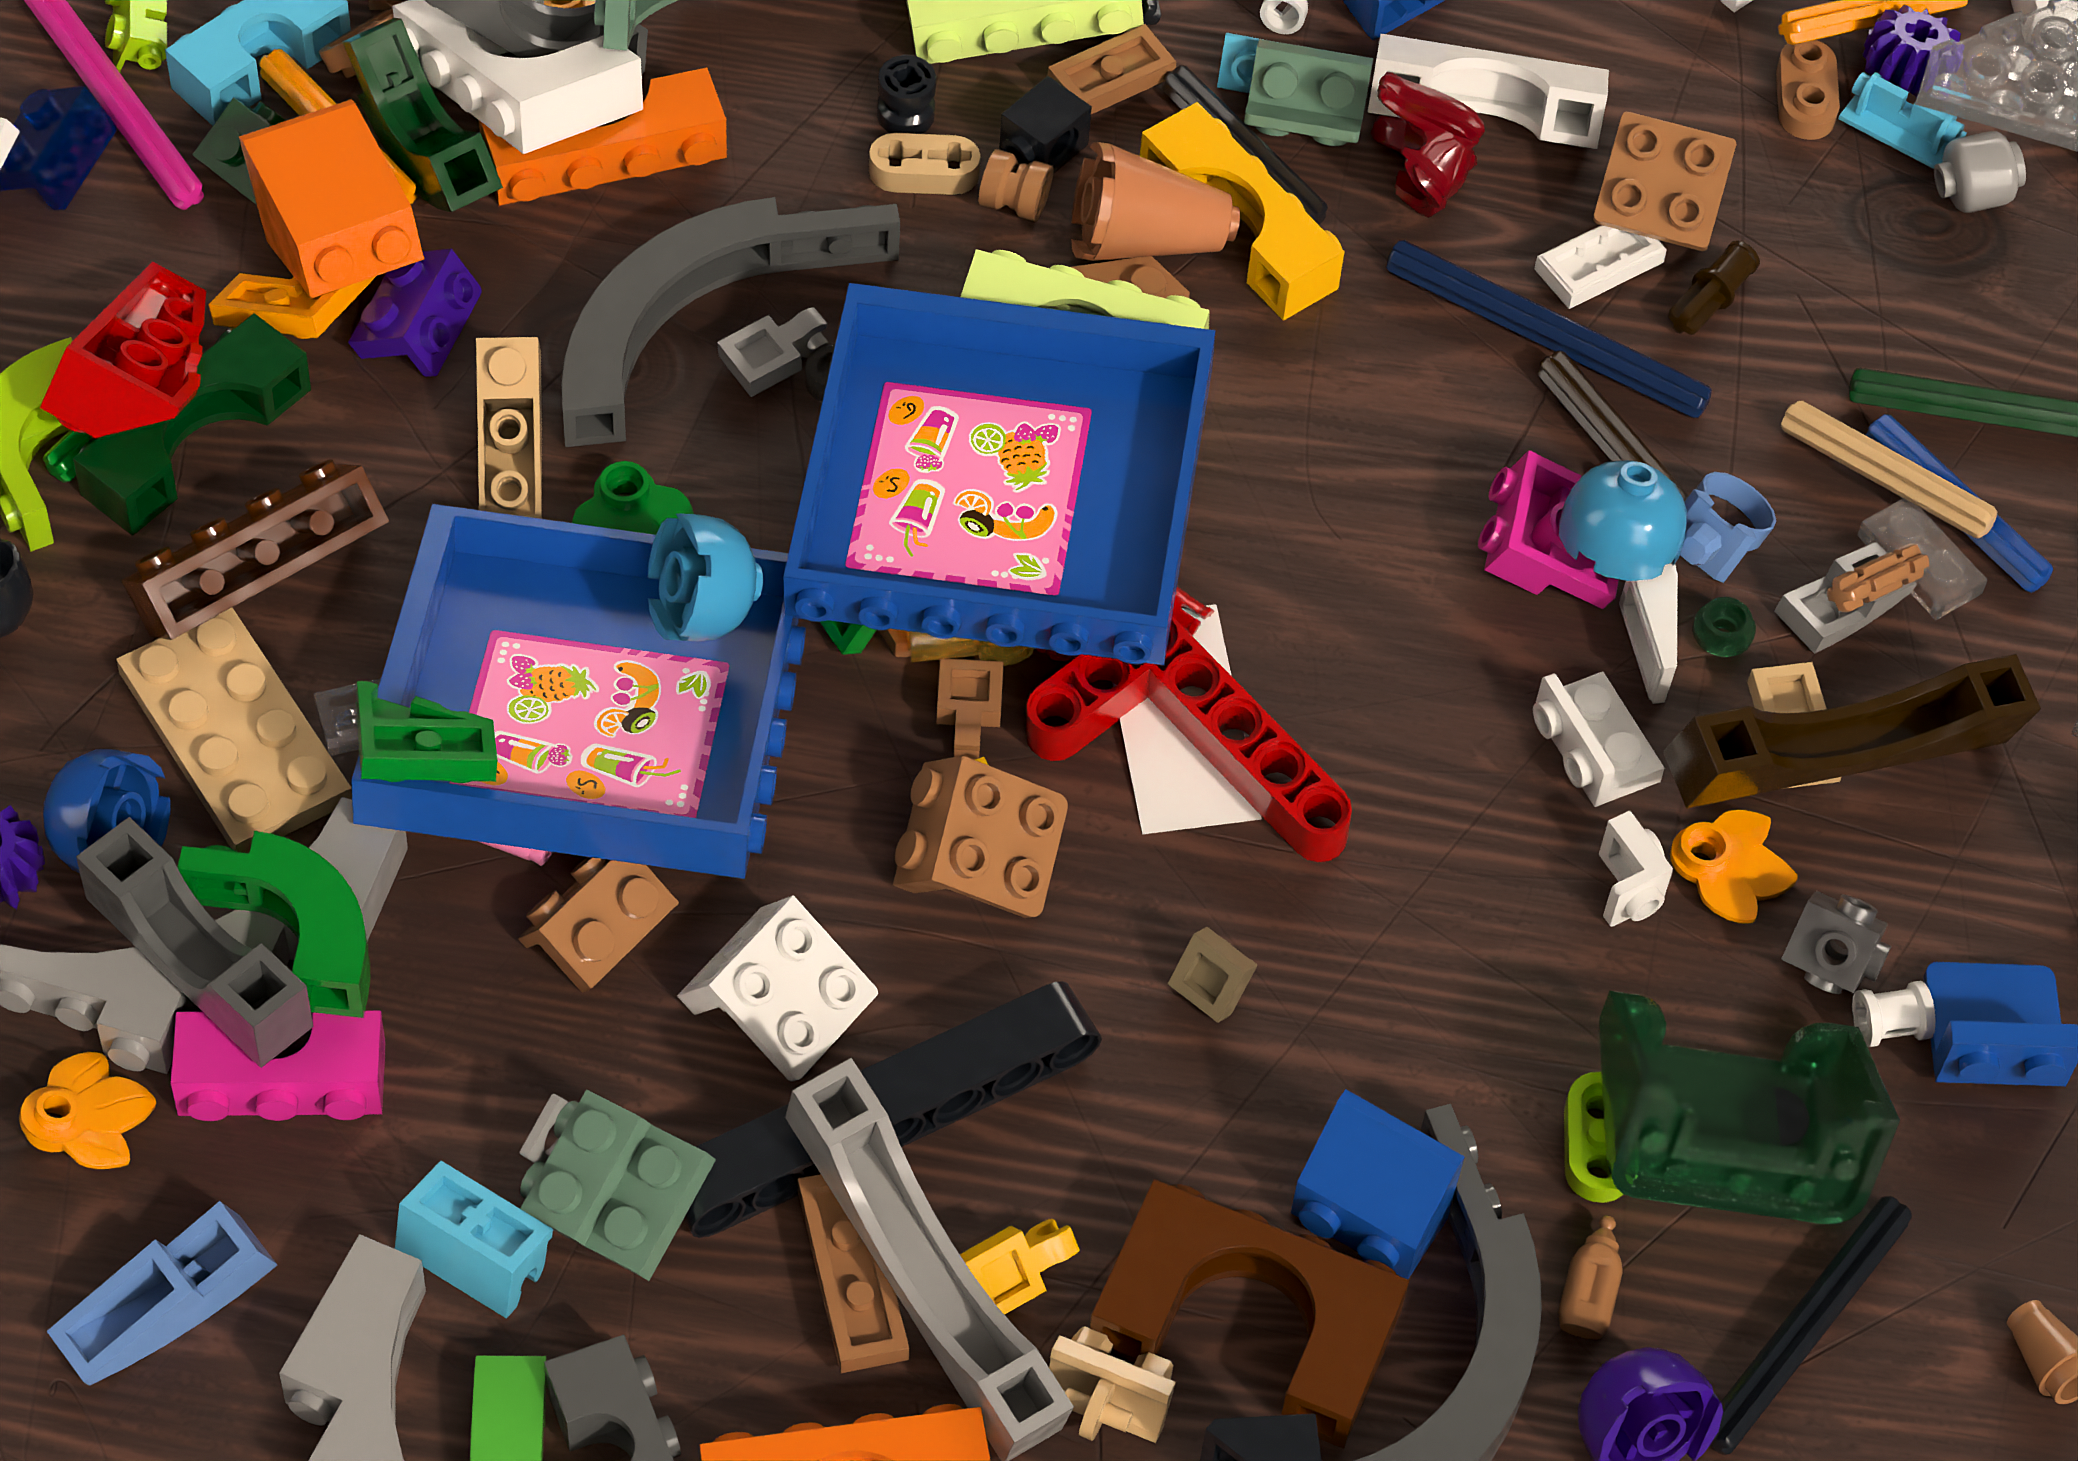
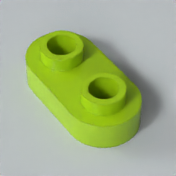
M1590 1072L1576 1079L1570 1087L1564 1107L1566 1180L1576 1194L1592 1202L1605 1203L1620 1198L1628 1190L1636 1167L1634 1096L1622 1079L1606 1072ZM1592 1108L1600 1109L1607 1115V1118L1596 1119L1587 1110ZM1592 1167L1601 1168L1607 1172L1609 1177L1599 1178L1589 1173L1588 1169Z

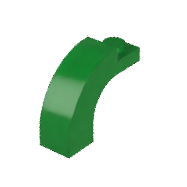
M254 831L249 853L237 852L229 847L212 845L205 848L182 846L177 868L189 889L202 906L266 914L285 924L295 934L299 941L292 972L307 986L311 1012L364 1018L370 987V960L363 915L351 887L331 863L315 851L298 842L259 831Z

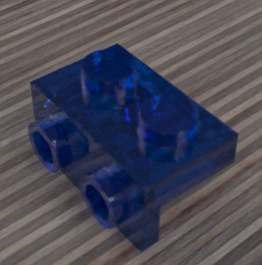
M85 86L53 90L40 89L23 101L20 106L21 113L13 123L20 132L0 169V191L35 188L53 210H64L67 208L117 129L115 123Z

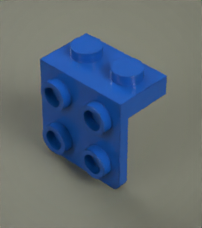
M1933 962L1928 965L1923 980L1930 990L1935 1009V1032L1933 1037L1930 1038L1935 1082L2036 1086L2067 1085L2078 1064V1024H2061L2054 972L2050 968L2043 965Z

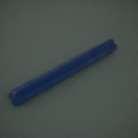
M1399 240L1388 256L1386 268L1389 272L1552 351H1564L1573 361L1689 417L1699 418L1710 401L1712 389L1708 385L1406 240Z

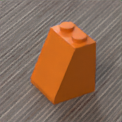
M352 99L239 136L267 243L310 298L424 260L412 207L356 103Z

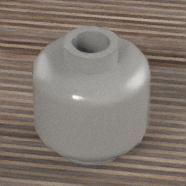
M1988 131L1950 141L1944 149L1942 163L1935 164L1934 178L1938 193L1942 198L1950 197L1958 210L1964 213H1972L2003 206L2013 201L2018 187L2025 185L2026 168L2023 154L2017 142H2009L2004 135L1997 131Z

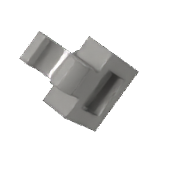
M814 307L801 311L793 319L779 327L767 315L718 341V354L738 382L752 397L802 370L801 357H812L828 347V341L821 331L827 328V323Z

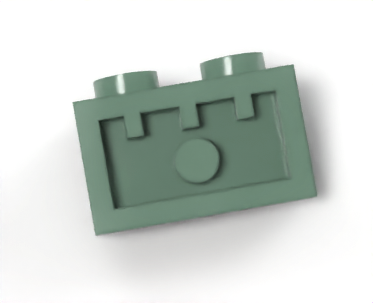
M1259 39L1244 124L1256 126L1259 132L1271 136H1285L1290 132L1313 136L1315 141L1329 146H1341L1347 142L1357 143L1363 122L1373 58Z

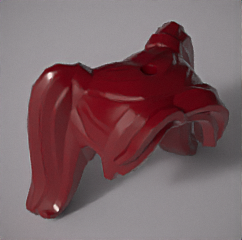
M1386 72L1379 80L1377 97L1385 107L1399 117L1379 115L1374 121L1370 133L1375 141L1401 152L1405 157L1404 166L1406 172L1399 170L1396 176L1395 194L1417 213L1430 218L1445 208L1447 200L1462 187L1468 171L1477 165V156L1472 148L1478 144L1485 132L1484 123L1473 109L1455 98L1427 86L1401 78L1391 72Z

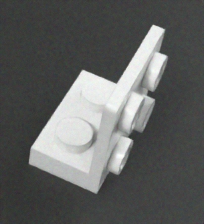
M793 895L761 907L677 997L694 1015L718 1007L723 1012L726 1011L789 1081L801 1079L873 1001L878 994V990Z

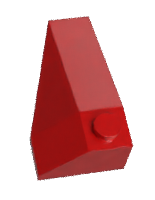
M152 261L66 347L40 408L57 417V420L64 427L75 432L87 433L94 438L174 419L194 398L200 387L201 374L197 373V366L201 360L203 346L199 345V336L204 327L206 290Z

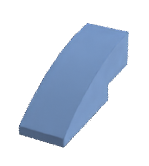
M219 1201L167 1246H164L156 1239L48 1329L47 1333L82 1381L90 1386L127 1368L199 1325L244 1293L275 1268L277 1263L242 1217Z

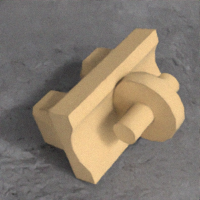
M1085 1326L1080 1328L1071 1340L1059 1335L1051 1351L1049 1368L1074 1406L1072 1411L1083 1415L1079 1436L1093 1441L1103 1423L1156 1443L1163 1429L1176 1384L1175 1381L1171 1380L1172 1362L1150 1352L1139 1355L1134 1365L1110 1356L1113 1344L1109 1341L1107 1335Z

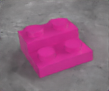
M1528 450L1510 469L1503 467L1494 478L1490 487L1489 500L1497 503L1498 507L1496 515H1493L1485 524L1478 541V548L1488 553L1484 570L1536 595L1550 584L1604 609L1616 598L1619 579L1605 577L1594 572L1595 561L1585 557L1580 551L1577 560H1575L1567 553L1559 537V523L1565 501L1571 489L1581 478V475Z

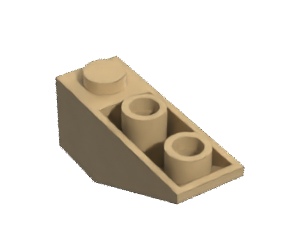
M538 337L476 338L479 510L542 519V385Z

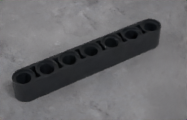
M1059 981L1044 985L860 1070V1072L888 1114L899 1144L903 1147L1074 1067L1095 1052L1102 1038L1068 983ZM789 1104L696 1146L707 1152L716 1161L684 1217V1221L694 1237L704 1238L718 1234L799 1196V1178L820 1175L817 1167L785 1118Z

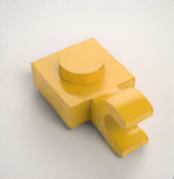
M1051 1218L1031 1228L1025 1236L1023 1231L1009 1226L961 1253L960 1256L989 1297L1005 1315L1047 1291L1040 1272L1071 1258L1080 1249L1071 1227L1066 1225L1059 1229L1056 1221Z

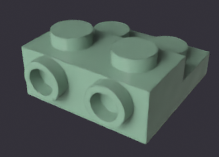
M586 1089L580 1102L570 1101L558 1114L554 1125V1134L559 1139L546 1163L538 1161L526 1172L520 1187L521 1196L525 1201L520 1209L551 1227L558 1234L650 1281L716 1159L707 1152L653 1126L642 1117Z

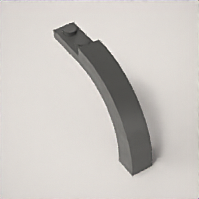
M775 197L744 201L687 219L661 232L637 248L618 264L597 287L583 308L572 331L564 358L561 384L565 447L626 441L624 401L634 365L642 350L657 330L676 312L695 299L729 283L762 274L899 260L900 218L897 204L863 205L857 208L817 212L803 211L797 214L778 215Z
M1450 1103L1425 1110L1420 1131L1465 1156L1448 1219L1472 1281L1476 1304L1474 1354L1465 1374L1453 1393L1419 1428L1398 1442L1374 1454L1354 1461H1492L1510 1430L1531 1373L1539 1340L1542 1311L1540 1273L1534 1242L1524 1213L1502 1219V1209L1498 1194L1491 1183L1483 1184L1477 1169L1478 1150L1473 1133L1467 1125L1460 1127Z

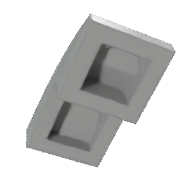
M1874 542L1835 559L1825 577L1784 594L1774 612L1815 654L1848 637L1884 614L1909 595L1917 583L1914 581L1906 585L1903 584V587L1874 601L1863 603V606L1850 612L1838 611L1835 602L1828 600V588L1832 587V581L1835 577L1848 571H1854V568L1887 554L1877 542Z

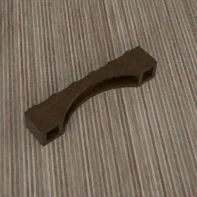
M2017 654L1966 663L1902 690L1837 708L1800 713H1776L1746 706L1695 716L1663 750V753L1686 808L2004 744L2041 710V707Z

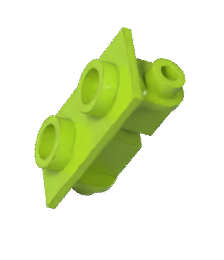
M105 0L107 5L113 6V14L109 19L106 29L105 47L113 49V64L118 71H121L125 60L138 62L144 69L151 70L160 67L162 61L166 59L167 22H164V18L167 14V0Z

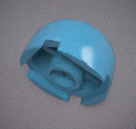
M1629 460L1605 462L1591 468L1581 476L1571 489L1561 514L1559 537L1567 553L1575 560H1577L1580 551L1585 557L1595 561L1593 571L1598 574L1625 581L1650 580L1662 575L1665 565L1671 562L1674 565L1679 559L1685 540L1687 509L1676 484L1659 470L1645 463Z
M678 513L676 514L678 518H666L661 523L653 541L648 564V578L659 579L660 599L648 598L649 611L656 631L664 640L697 642L716 640L731 633L747 616L753 601L760 597L763 587L762 569L755 562V557L746 538L737 528L723 519L706 515Z

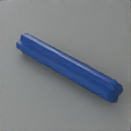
M1882 415L1868 427L1867 437L1978 497L1891 415ZM1998 514L1993 527L1987 535L1981 538H1974L1966 534L2025 591L2033 593L2050 579L2054 570L2053 566Z

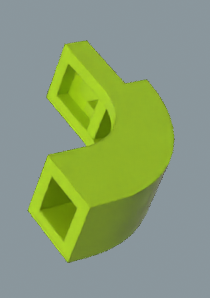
M71 337L27 354L0 373V515L9 533L20 530L30 552L54 543L46 505L28 469L33 457L45 443L57 435L70 430L64 427L57 420V417L44 411L40 406L66 347L73 341Z

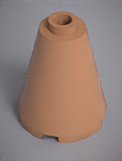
M1093 142L1090 146L1097 154L1096 160L1084 158L1072 208L1071 223L1082 225L1083 241L1071 239L1075 258L1098 261L1219 252L1223 249L1226 241L1232 242L1236 238L1240 222L1239 207L1232 206V198L1229 193L1110 143Z

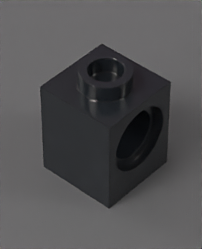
M1047 76L1001 114L999 150L1013 153L1019 164H1030L1033 161H1039L1052 165L1054 174L1088 145L1092 106Z

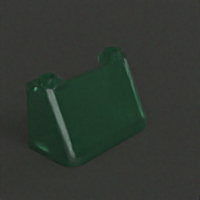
M1609 990L1598 1026L1606 1162L1614 1185L1621 1193L1638 1199L1820 1224H1839L1852 1219L1862 1211L1872 1192L1900 1119L1859 1027L1835 1023H1813L1805 1026L1791 1037L1786 1045L1781 1061L1662 1044L1667 1023L1661 1007L1653 999L1642 995ZM1774 1087L1784 1088L1796 1094L1803 1101L1809 1113L1810 1123L1805 1136L1798 1143L1790 1146H1781Z

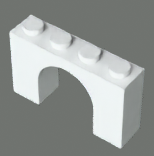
M408 0L393 5L394 18L402 19L429 83L458 103L464 111L471 113L489 127L495 135L502 137L522 154L643 110L641 58L629 49L624 51L603 48L604 36L545 56L532 58L503 57L498 55L509 51L486 37L478 35L468 26L440 9L432 7L425 0ZM534 0L538 3L544 4V0Z

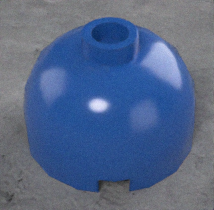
M95 749L68 761L55 775L44 801V830L51 850L73 871L80 873L76 856L128 817L139 825L159 846H162L166 838L171 812L170 797L159 796V785L156 777L166 779L162 768L148 755L113 749Z

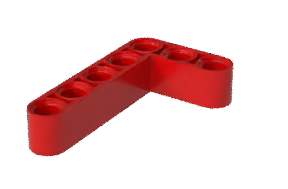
M1173 616L1164 665L1150 663L1128 664L1119 659L1080 654L1036 687L1030 694L1027 702V742L1031 750L1042 759L1060 761L1073 756L1118 722L1123 715L1149 698L1299 855L1306 860L1326 862L1338 857L1346 847L1352 807L1345 791ZM1097 680H1108L1117 686L1101 690L1094 688L1090 684ZM1195 686L1202 688L1207 693L1201 696H1189L1180 690L1185 687ZM1051 716H1059L1069 722L1063 726L1052 727L1044 724L1042 720ZM1237 729L1244 731L1249 736L1242 740H1233L1225 737L1222 733L1227 730ZM1278 772L1287 775L1292 780L1285 784H1275L1265 779L1264 776ZM1321 816L1330 819L1335 825L1330 828L1321 829L1312 826L1307 820L1312 817Z

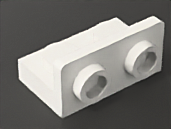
M1603 671L1565 686L1562 685L1555 673L1542 678L1536 703L1533 706V716L1537 728L1546 739L1552 738L1563 756L1564 767L1570 781L1575 787L1583 788L1594 807L1661 782L1665 769Z

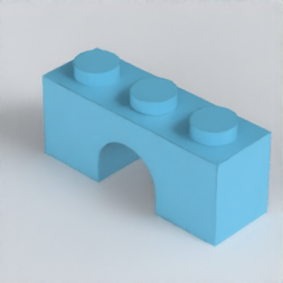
M243 0L238 4L231 5L219 16L194 32L183 35L173 45L165 49L171 89L213 126L233 98L249 107L261 100L255 59L257 56L271 53L274 49H281L296 59L306 69L321 61L322 58L318 51L351 30L348 1Z

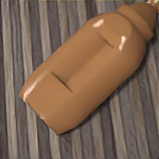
M1603 1216L1599 1220L1600 1228L1591 1236H1588L1585 1245L1580 1247L1573 1255L1558 1311L1561 1329L1571 1335L1585 1339L1598 1340L1603 1337L1609 1328L1623 1274L1622 1262L1618 1254L1619 1245L1612 1232L1616 1222L1611 1216Z

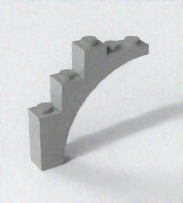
M341 797L319 837L309 849L315 851L331 863L351 887L363 915L366 939L368 941L408 850L406 831L353 824L352 800ZM237 909L215 920L229 935L243 945L256 948L262 943L285 966H287L289 960L294 961L299 940L279 920L259 912ZM0 944V1005L18 1013H26L29 1010L54 1016L63 1024L76 1030L88 1031L96 1028L98 1029L103 1054L118 1066L131 1071H143L147 1068L164 1074L168 1073L173 1060L176 1012H196L198 1007L137 947L99 953L39 952Z
M360 1234L279 1373L285 1403L288 1404L290 1410L295 1415L315 1425L322 1426L327 1421L330 1422L308 1461H404L396 1430V1383L405 1339L426 1292L422 1260Z

